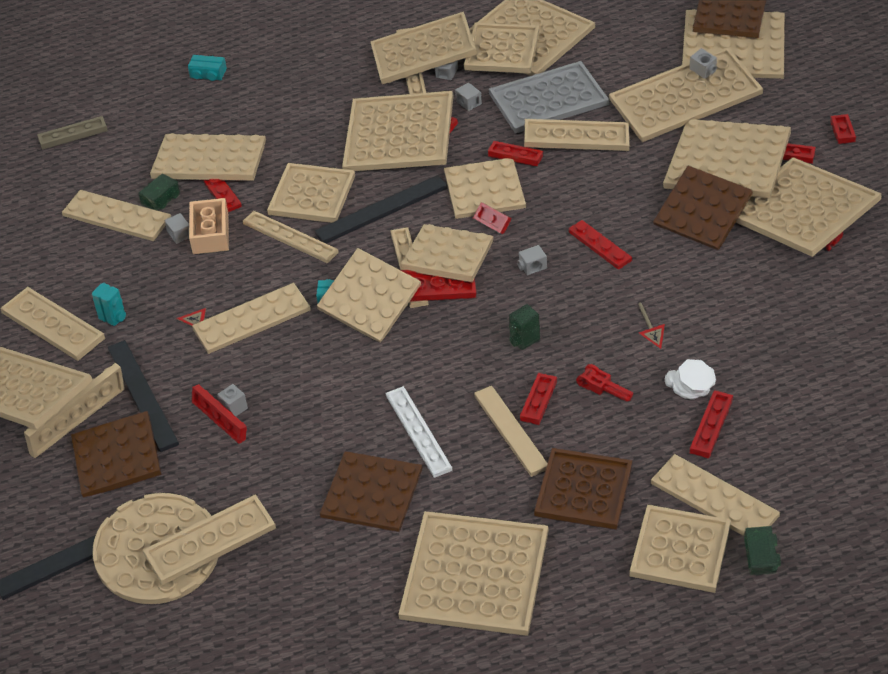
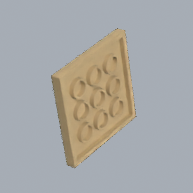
M474 23L472 38L477 54L465 59L464 69L472 71L531 73L540 31L539 25Z
M505 158L444 168L455 219L474 216L481 202L500 212L526 208L513 159Z
M288 163L267 209L268 215L330 223L337 221L355 178V171Z
M424 224L402 261L401 270H411L422 274L473 282L491 247L493 236Z
M357 248L317 304V309L381 343L420 287L421 281Z
M647 505L630 568V577L715 593L731 520Z

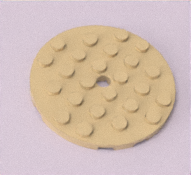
M170 493L144 495L142 499L130 500L122 504L110 518L107 517L94 539L93 560L99 578L117 596L141 604L166 603L191 593L209 577L218 558L162 585L144 556L143 549L211 517L210 513L205 508L203 509L195 504L194 500Z

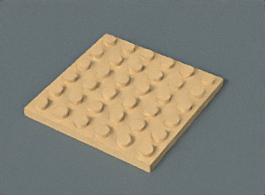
M504 0L477 22L539 25L540 31L531 73H525L529 76L547 70L595 28V22L544 0ZM474 25L470 28L471 35Z
M686 10L682 65L689 63L690 57L701 48L712 54L728 47L754 78L784 79L785 13L764 12L759 38L693 32L697 10Z
M443 91L353 99L342 168L345 170L364 171L445 165L447 163L453 92Z
M691 119L685 124L663 186L665 189H673L689 165L752 189V196L771 198L791 134V127Z
M792 158L780 167L771 198L751 196L736 223L813 257L881 200V193Z
M424 511L399 610V619L528 636L547 542L548 526Z

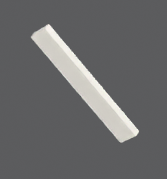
M404 386L387 392V399L432 476L435 478L452 471V466Z

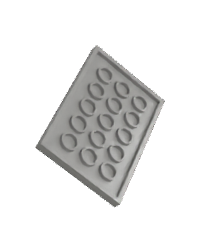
M581 61L489 88V95L515 134L525 131V119L561 120L609 105L608 97Z

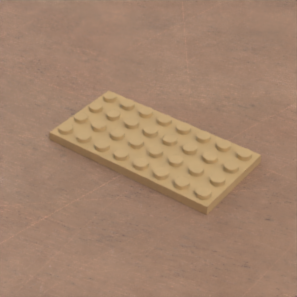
M727 47L712 53L713 56L717 57V69L715 73L705 79L690 70L689 62L609 94V99L625 121L629 123V126L641 142L682 127L691 119L699 120L763 94V88Z
M0 347V417L37 430L53 415H56L62 407L71 402L78 393L85 390L93 379L90 374Z

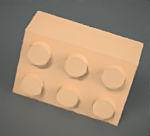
M225 198L190 202L189 239L193 254L229 250L228 209Z

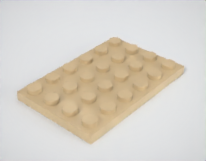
M464 12L371 41L382 84L391 83L395 80L477 54Z
M165 134L150 172L151 179L254 181L266 138L259 135L246 136L240 134Z

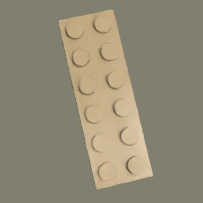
M525 119L524 147L629 151L628 122Z
M80 190L62 211V215L65 217L154 241L166 226L164 220L171 217L170 214L83 190Z
M292 283L194 324L192 327L205 350L210 354L306 313L311 309L297 286Z
M29 287L1 307L2 314L77 361L105 339L104 333Z
M115 363L111 367L106 368L103 373L93 379L85 390L78 393L71 402L62 407L42 427L37 430L28 427L24 434L29 454L36 458L124 390L121 367Z
M676 454L651 479L652 485L707 516L731 520L730 529L755 543L760 540L780 516V512Z
M255 494L143 549V553L159 581L164 585L276 529V526Z

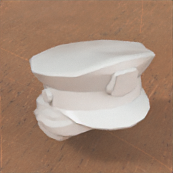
M687 359L677 371H668L665 376L666 386L672 387L674 393L686 399H696L700 396L708 395L710 388L716 382L714 370L702 360Z

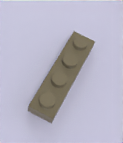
M103 116L40 133L37 136L43 150L108 130Z

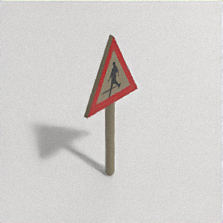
M640 302L638 305L649 329L639 332V334L661 349L665 324L653 328Z
M206 308L176 319L192 326L208 318H205Z

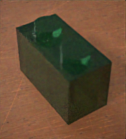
M162 173L138 194L141 205L159 211L165 208L172 199L177 198L180 190L178 181Z
M526 304L509 314V340L514 347L518 346L521 350H524L540 340L539 314L533 308Z
M772 527L745 528L743 537L750 575L776 573L778 566H781L780 554L776 553L775 550L777 535L772 533Z

